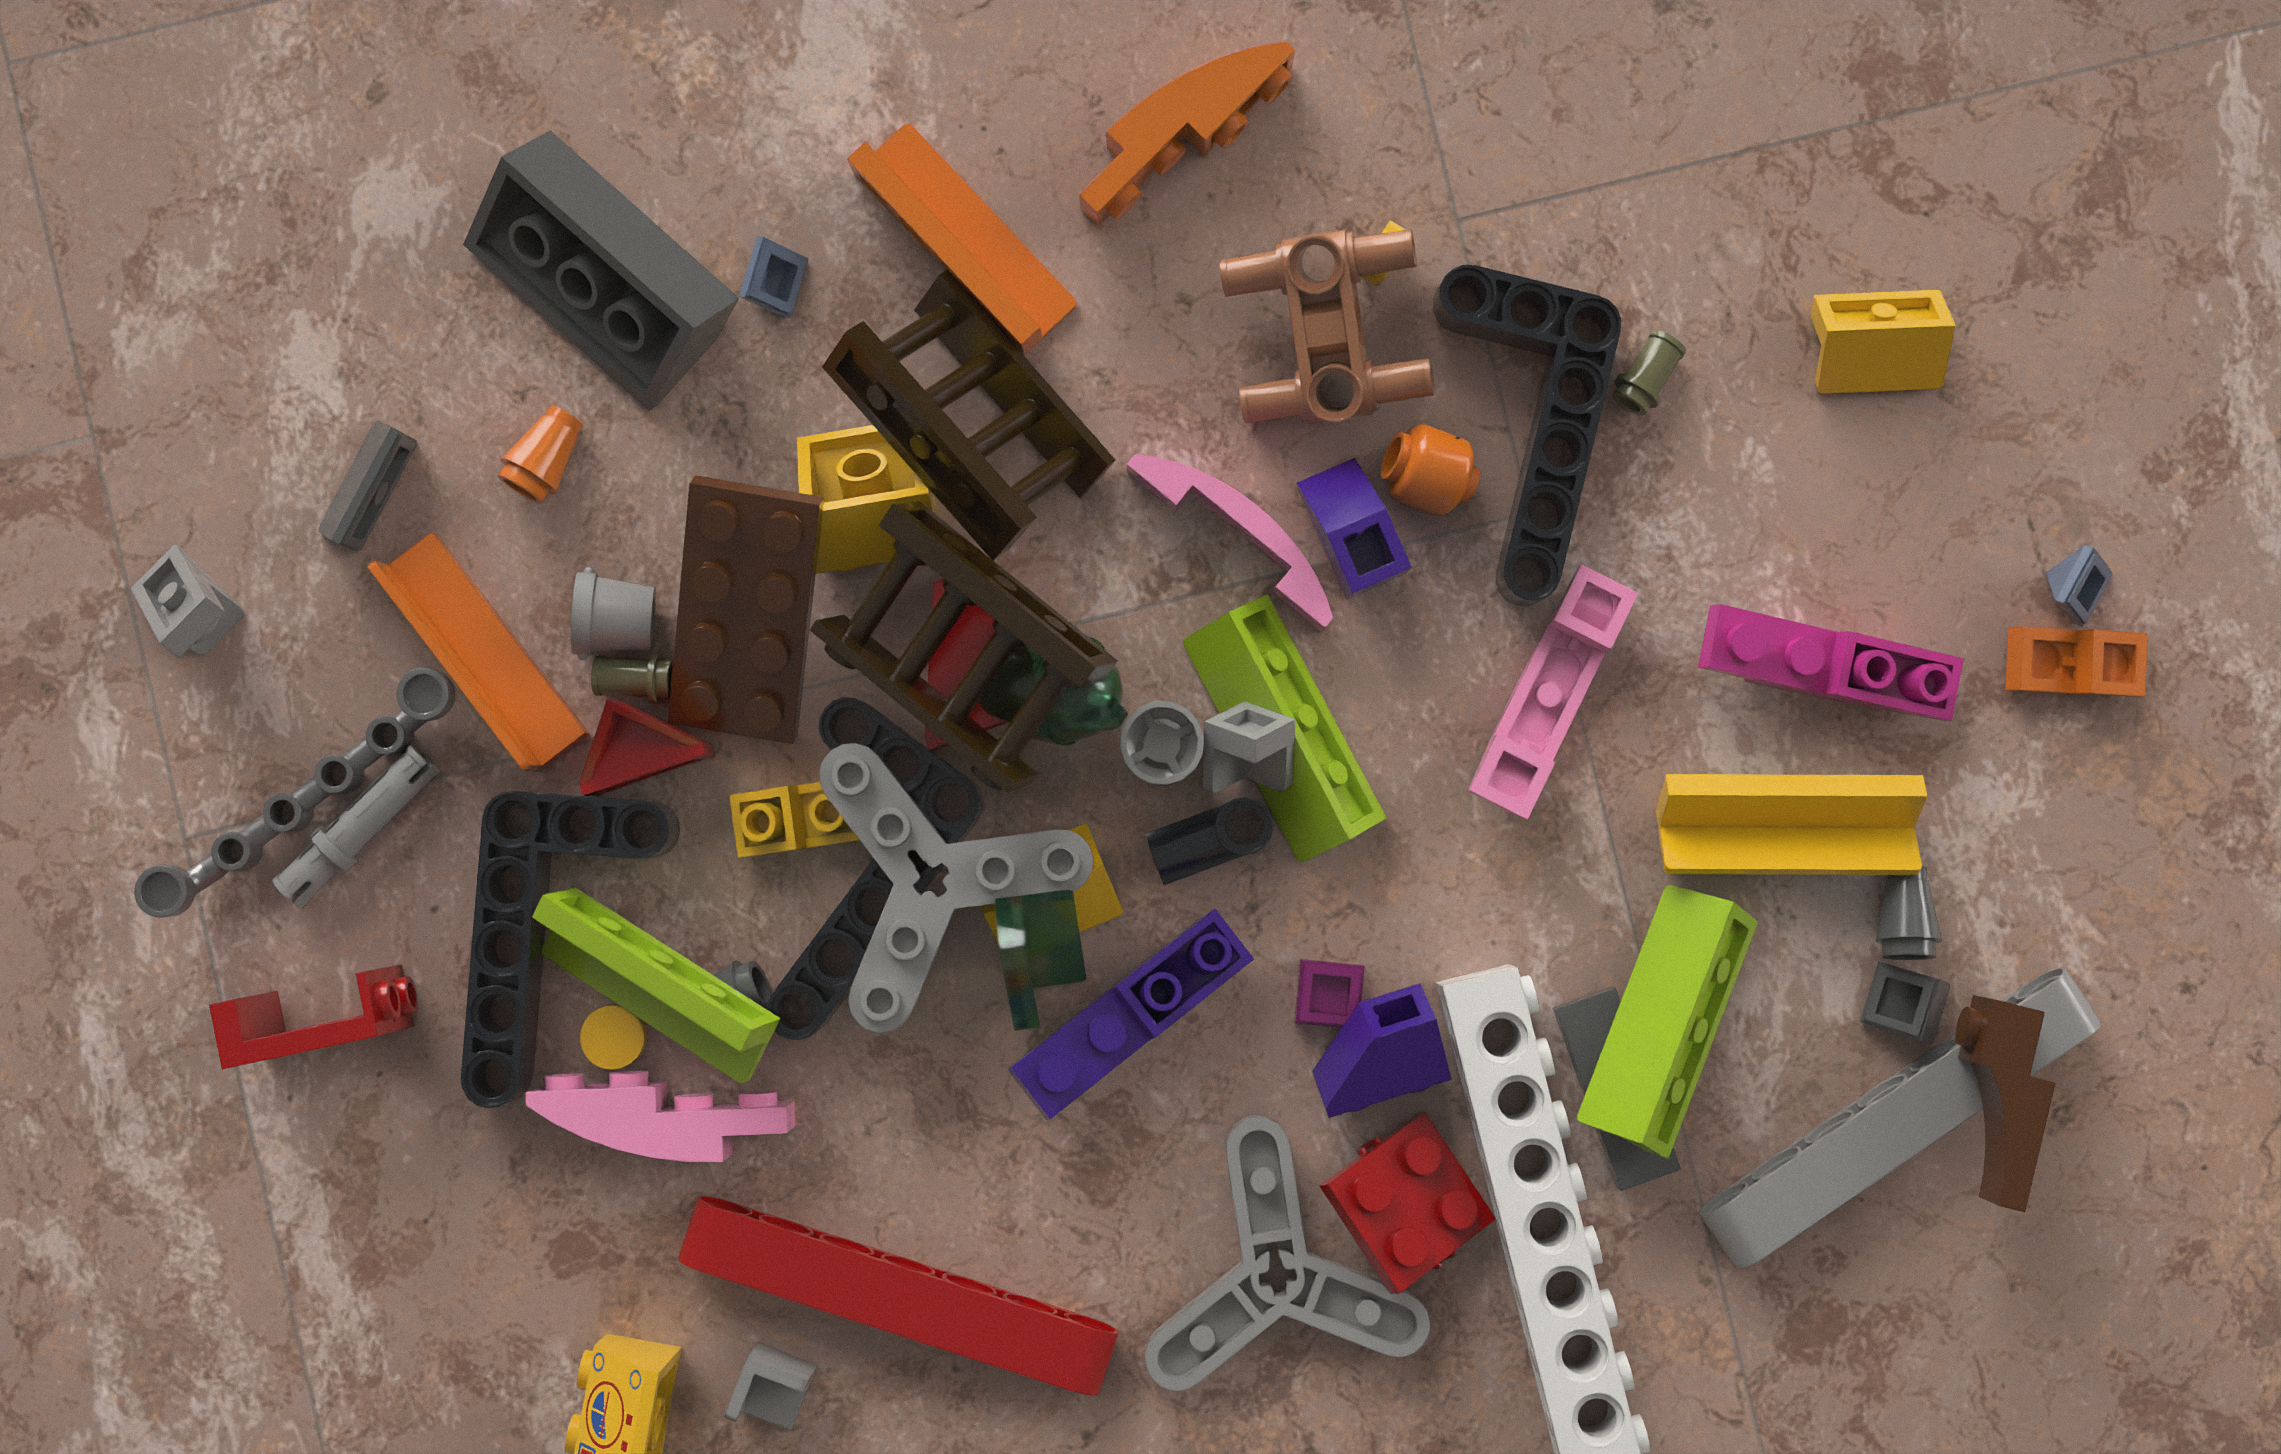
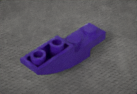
M1213 909L1062 1024L1053 1034L1009 1067L1008 1071L1044 1118L1050 1120L1148 1041L1159 1036L1253 961L1254 958L1219 912Z

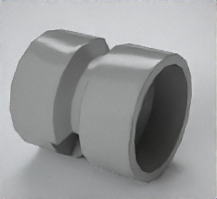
M1154 701L1140 706L1128 717L1121 730L1120 750L1126 767L1136 778L1149 785L1168 786L1181 782L1195 770L1203 755L1204 736L1199 721L1187 708L1175 702Z

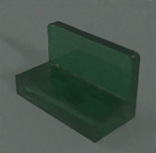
M1059 890L995 899L998 947L1015 1031L1040 1028L1037 988L1083 982L1087 978L1072 890Z

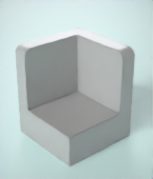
M1244 701L1204 721L1203 789L1217 793L1243 778L1278 791H1284L1291 787L1293 784L1295 719Z
M758 1342L746 1358L724 1417L736 1422L741 1414L745 1412L791 1430L796 1422L817 1365Z

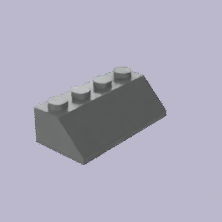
M551 130L501 157L463 243L470 252L649 411L664 399L717 340L739 300L731 290Z

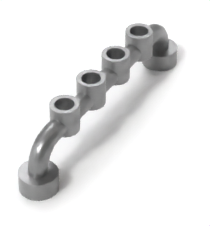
M417 668L406 673L400 680L396 693L398 704L402 710L393 717L380 716L375 718L367 727L366 737L344 754L328 755L322 758L316 765L314 776L291 794L280 793L270 797L265 803L263 814L240 832H227L220 835L212 845V853L187 871L176 865H157L146 869L138 877L134 888L135 900L140 909L150 916L159 918L180 915L192 905L197 893L218 881L229 871L248 870L256 866L262 857V847L281 832H297L305 829L313 818L314 807L333 793L345 794L358 789L362 784L364 770L384 754L401 755L409 744H413L415 731L428 721L444 717L451 710L455 701V689L451 680L444 673L429 668ZM389 725H393L397 730L398 737L396 742L388 747L383 740V733ZM341 763L346 769V778L342 784L337 785L333 780L332 773L335 766ZM287 802H290L295 809V816L289 824L282 817V808ZM237 840L243 846V856L238 862L231 855V847Z

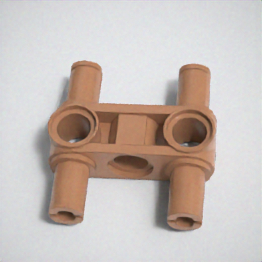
M1346 229L1282 239L1281 243L1276 244L1274 251L1220 260V275L1225 297L1281 289L1282 293L1288 297L1299 371L1295 372V378L1241 386L1239 389L1240 405L1245 423L1300 416L1303 422L1308 421L1310 424L1325 421L1341 422L1352 417L1373 415V411H1378L1379 404L1435 395L1434 376L1430 358L1376 366L1373 365L1372 360H1367L1356 284L1360 283L1361 276L1417 267L1412 229L1355 237L1353 231L1347 232ZM1311 245H1321L1327 248L1333 255L1335 268L1328 280L1316 281L1309 278L1304 272L1302 257ZM1340 374L1351 382L1354 395L1349 405L1334 407L1325 401L1321 393V383L1325 376Z

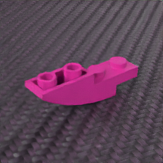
M1717 604L1710 605L1698 668L1744 678L1745 682L1913 716L1952 721L1964 658L1851 631L1836 632Z

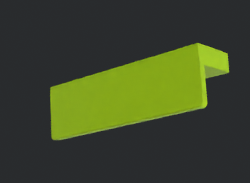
M1268 594L1229 611L1184 638L1183 646L1219 714L1245 701L1295 719L1292 786L1284 791H1278L1259 783L1257 785L1299 862H1305L1347 842L1387 819Z
M1671 884L1664 888L1577 1114L1579 1122L1624 1138L1645 1152L1669 1159L1758 923L1757 920L1735 902Z
M574 887L542 895L532 918L551 929L542 947V955L738 1083L742 1084L751 1079L781 1018L578 888Z

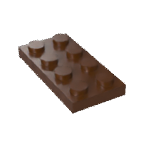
M697 475L691 480L688 493L668 723L788 744L794 743L799 728L824 497Z

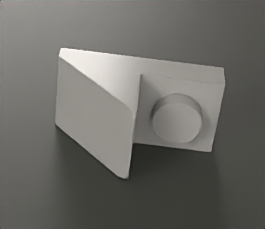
M174 544L130 588L159 644L179 658L189 648L199 655L208 653L244 615L242 607L177 544Z

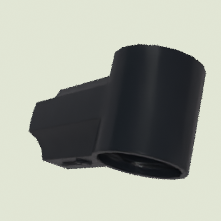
M1243 797L1233 799L1228 803L1147 832L1145 836L1157 871L1165 886L1240 857L1255 854L1263 849L1271 839L1274 826L1272 815L1265 805L1258 800ZM1238 808H1252L1259 813L1263 820L1264 828L1262 835L1252 844L1243 845L1236 843L1227 833V819Z

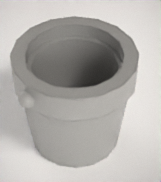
M592 567L585 568L583 572H577L571 614L572 654H577V657L583 661L589 655H593L594 652L651 650L655 624V587L599 577Z

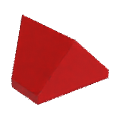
M606 699L579 786L583 796H599L716 755L711 743L632 704Z

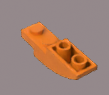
M1287 41L1255 46L1228 54L1186 72L1142 100L1106 131L1107 149L1116 158L1079 194L1080 209L1098 227L1110 215L1115 220H1119L1140 199L1142 192L1138 187L1154 171L1162 176L1180 160L1187 150V147L1182 143L1185 139L1203 156L1217 143L1223 149L1228 147L1247 127L1249 120L1245 115L1261 99L1266 104L1273 102L1291 83L1294 76L1289 70L1293 65L1295 49Z

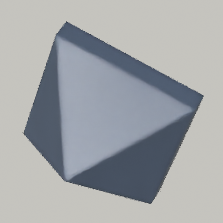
M757 236L739 297L784 318H791L808 258L765 237Z
M2086 544L2046 572L2055 601L2071 621L2081 627L2089 620L2113 575L2111 569L2096 549Z

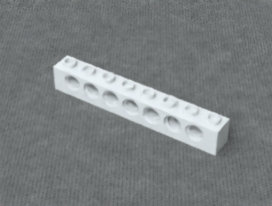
M1507 964L1435 982L1493 1214L1496 1218L1495 1222L1553 1453H1650V1443L1643 1419L1640 1414L1631 1416L1625 1391L1635 1389L1629 1361L1624 1351L1615 1353L1609 1328L1619 1326L1615 1304L1608 1288L1599 1290L1593 1265L1603 1263L1599 1241L1592 1225L1583 1227L1577 1204L1587 1200L1584 1181L1578 1164L1576 1162L1567 1164L1562 1144L1563 1139L1571 1137L1567 1114L1561 1100L1551 1101L1546 1077L1555 1075L1553 1058L1546 1038L1536 1039L1530 1014L1539 1012L1538 999L1532 979L1529 975L1520 977L1518 967ZM1498 1018L1507 1019L1514 1031L1512 1043L1502 1052H1488L1482 1042L1484 1028L1492 1020ZM1515 1081L1524 1082L1529 1090L1527 1106L1517 1114H1503L1498 1105L1500 1091L1508 1083ZM1527 1145L1541 1146L1545 1154V1162L1542 1169L1530 1177L1517 1175L1514 1169V1159L1518 1151ZM1544 1208L1557 1209L1561 1219L1557 1232L1546 1239L1532 1237L1530 1222L1535 1213ZM1562 1271L1574 1273L1576 1288L1569 1298L1563 1301L1547 1299L1546 1285L1554 1274ZM1576 1335L1591 1337L1592 1349L1585 1360L1576 1364L1566 1363L1562 1360V1349L1567 1340ZM1596 1398L1607 1401V1414L1600 1423L1594 1426H1584L1578 1423V1413L1585 1402Z

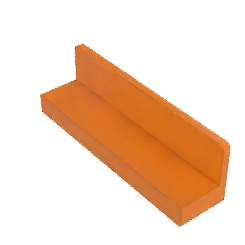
M904 124L876 151L865 141L847 158L853 174L936 263L944 271L948 270L1023 355L1027 354L1076 308L1075 298L911 124Z
M430 532L389 565L375 560L367 566L522 770L541 772L590 734L437 534Z

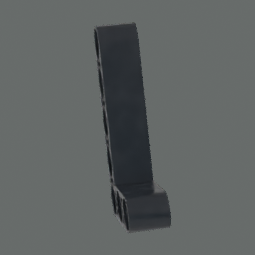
M1461 265L1453 268L1444 276L1433 298V312L1436 320L1442 327L1453 333L1548 356L1498 560L1495 580L1499 593L1506 601L1517 606H1529L1547 598L1556 590L1561 580L1621 333V317L1616 306L1610 300L1599 295L1477 265ZM1456 286H1467L1473 289L1478 295L1480 309L1472 313H1462L1456 310L1450 303L1448 297L1449 290ZM1517 301H1528L1534 304L1541 315L1540 326L1524 328L1518 325L1512 318L1511 304ZM1578 316H1589L1595 319L1602 330L1601 341L1595 344L1581 341L1575 335L1573 319ZM1565 376L1579 379L1587 390L1586 403L1583 405H1571L1565 402L1560 397L1558 391L1559 379ZM1558 437L1570 445L1573 453L1570 466L1556 467L1545 459L1543 453L1545 439ZM1544 498L1555 506L1558 520L1553 529H1541L1530 521L1528 505L1532 499ZM1529 559L1536 562L1541 568L1543 582L1538 591H1525L1515 583L1513 567L1517 560Z
M842 697L832 701L824 708L819 718V732L822 741L831 750L843 744L837 738L835 723L843 712L850 709L860 710L867 721V732L864 738L857 744L871 748L885 763L893 750L900 747L912 749L917 755L919 768L915 777L903 783L902 786L947 844L962 842L979 820L983 811L981 791L971 779L936 753L929 750L928 747L873 706L859 699ZM950 785L963 787L970 797V809L967 815L956 822H949L943 819L936 807V799L940 791ZM874 858L772 993L767 1003V1010L781 1018L775 1029L778 1035L788 1040H801L810 1037L827 1024L850 993L852 983L877 924L868 921L862 915L860 902L863 894L870 888H880L890 894L894 885ZM944 864L933 868L928 866L924 871L920 872L921 879L915 886L921 894L927 890L945 866ZM832 939L846 942L854 953V964L845 975H836L824 966L822 952L825 945ZM793 991L807 994L814 1002L815 1017L812 1023L807 1026L795 1025L786 1017L784 1002Z
M522 791L502 792L493 797L486 805L481 826L461 1067L462 1089L466 1097L475 1105L484 1108L500 1107L524 1095L532 1083L543 967L542 947L545 942L546 926L532 918L542 895L549 894L552 852L636 859L661 857L672 850L680 834L679 820L674 811L667 805L645 800ZM518 802L528 807L532 817L529 831L520 838L512 835L506 826L507 812ZM581 807H586L590 810L596 819L595 833L584 843L573 838L569 830L571 815ZM645 811L656 816L661 830L658 840L648 848L638 844L632 834L634 820ZM512 866L517 867L523 872L527 884L524 895L516 902L509 900L504 895L500 883L504 872ZM505 930L515 934L521 943L520 957L513 965L505 964L496 954L495 944L497 938ZM497 995L506 996L515 1006L516 1017L509 1029L499 1027L491 1017V1003ZM491 1059L501 1061L510 1072L511 1081L504 1093L494 1091L485 1080V1069Z

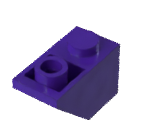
M1355 458L1296 483L1346 600L1401 577L1412 568L1386 507Z
M1421 983L1359 1002L1312 1071L1328 1118L1347 1112L1361 1111L1369 1105L1408 1093H1418L1428 1089L1430 1086L1452 1080L1437 1019Z

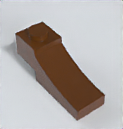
M1973 995L1970 1007H1965L1960 1013L1956 1026L1955 1040L1958 1045H1961L1958 1058L1971 1061L1983 1104L1985 1156L1979 1197L2001 1207L2025 1212L2056 1084L2030 1076L2045 1012Z

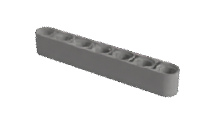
M2064 967L2050 970L2038 976L2002 1000L2003 1002L2045 1012L2030 1076L2087 1039L2102 1024V1021ZM1955 1033L1718 1193L1700 1209L1699 1215L1735 1268H1745L1762 1260L1983 1109L1978 1081L1971 1061L1958 1058L1961 1045L1956 1043Z

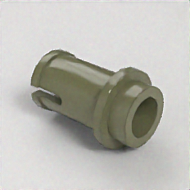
M1652 330L1648 336V341L1626 374H1619L1614 380L1616 390L1613 393V398L1625 409L1638 415H1645L1649 408H1656L1660 404L1661 398L1658 393L1678 361L1686 353L1685 346L1679 340L1663 331Z
M653 653L650 659L611 658L598 655L595 657L592 665V691L595 696L648 697L650 703L659 704L662 698L670 699L673 661L664 660L662 654Z

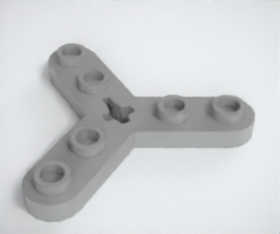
M857 743L842 744L832 749L823 759L819 775L820 785L826 797L894 884L852 983L848 999L850 1013L856 1022L868 1031L877 1033L894 1031L908 1020L916 1006L955 909L1067 894L1078 890L1086 883L1093 870V854L1089 844L1081 835L1070 830L1055 829L947 844L886 763L871 748ZM911 850H915L921 859L926 861L932 868L941 864L947 867L949 874L943 879L947 891L943 895L938 896L932 890L921 894L917 890L915 884L921 879V874L917 869L918 866L908 856Z
M1251 1115L1240 1119L1231 1128L1226 1138V1157L1242 1260L1164 1322L1149 1337L1145 1349L1146 1369L1152 1380L1160 1387L1171 1391L1187 1390L1200 1383L1283 1315L1387 1356L1404 1357L1412 1355L1422 1348L1429 1335L1430 1321L1427 1310L1417 1296L1407 1290L1400 1294H1390L1381 1280L1306 1251L1291 1148L1286 1132L1277 1121L1265 1115ZM1277 1242L1278 1255L1284 1268L1295 1269V1277L1285 1281V1291L1280 1293L1273 1292L1269 1282H1259V1274L1269 1271L1270 1255L1268 1243Z

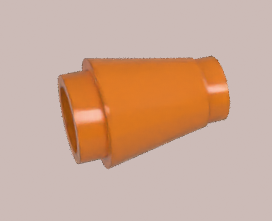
M550 405L545 415H542L500 459L504 466L497 477L518 494L533 502L542 504L548 493L556 494L578 439L577 435L583 428V424L565 410Z

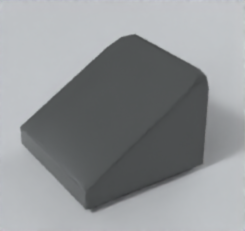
M1878 961L1860 1022L1932 1044L1948 997L1950 984L1937 978Z

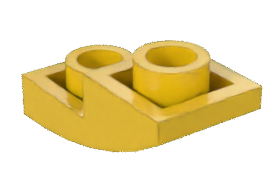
M820 782L729 795L738 858L859 841V838L826 797Z

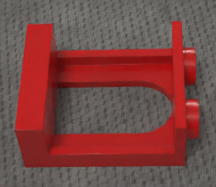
M402 964L355 973L364 1015L288 1031L285 1030L278 991L209 1004L221 1069L373 1038L414 1027L412 1014H416L418 1011V996L414 982L410 976L404 977Z

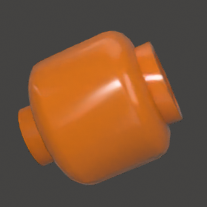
M1423 423L1411 427L1406 433L1400 431L1395 434L1383 456L1380 472L1381 478L1387 480L1388 492L1393 499L1434 516H1443L1451 512L1459 502L1468 503L1475 494L1480 480V469L1474 466V451L1471 443L1463 438Z

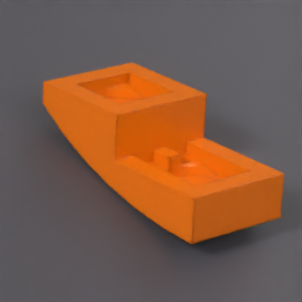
M2028 626L2008 627L2005 690L2145 697L2148 633L2098 629L2067 630Z

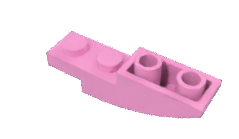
M648 1071L611 1072L609 1073V1083L584 1084V1073L546 1075L545 1086H539L525 1092L526 1106L552 1123L580 1137L610 1148L658 1159L684 1162H724L733 1155L732 1136L788 1133L795 1127L794 1101H777V1091L738 1093L739 1103L713 1104L712 1093L682 1094L674 1096V1106H668L667 1081H648Z

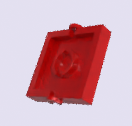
M1426 1112L1413 1115L1383 1139L1376 1136L1363 1143L1356 1149L1359 1155L1356 1159L1319 1185L1390 1294H1400L1432 1268H1441L1443 1261L1454 1258L1457 1255L1455 1251L1496 1220Z

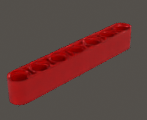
M701 1195L697 1197L678 1255L679 1262L700 1272L1085 1395L1098 1396L1100 1394L1119 1335V1331L1116 1328L1097 1319L711 1196Z

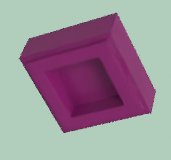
M1300 959L1294 1023L1342 1028L1358 1003L1362 1001L1365 966Z

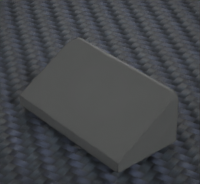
M379 420L376 421L320 523L319 532L338 545L355 551L362 550L417 446V440Z

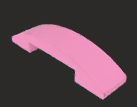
M1137 454L1127 463V473L1174 512L1180 508L1192 493L1282 567L1287 574L1277 584L1272 593L1318 631L1322 632L1333 619V615L1318 577L1293 540L1258 505L1219 479L1187 465L1158 457Z
M1582 564L1578 567L1506 704L1468 792L1525 821L1528 820L1556 763L1553 759L1605 653L1611 650L1638 595L1637 592Z

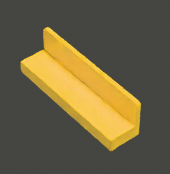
M1666 774L1656 807L1663 870L1667 874L1918 875L1922 868L1915 825L1927 799L1923 775Z

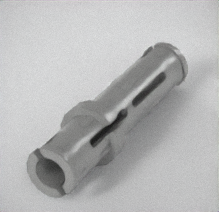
M409 744L406 750L327 828L319 826L310 835L313 842L280 875H276L272 879L274 886L288 900L294 896L293 904L299 908H304L308 901L341 868L348 871L357 862L355 854L433 777H437L441 773L436 764L426 754L421 756L419 754L421 752L420 749L415 745Z

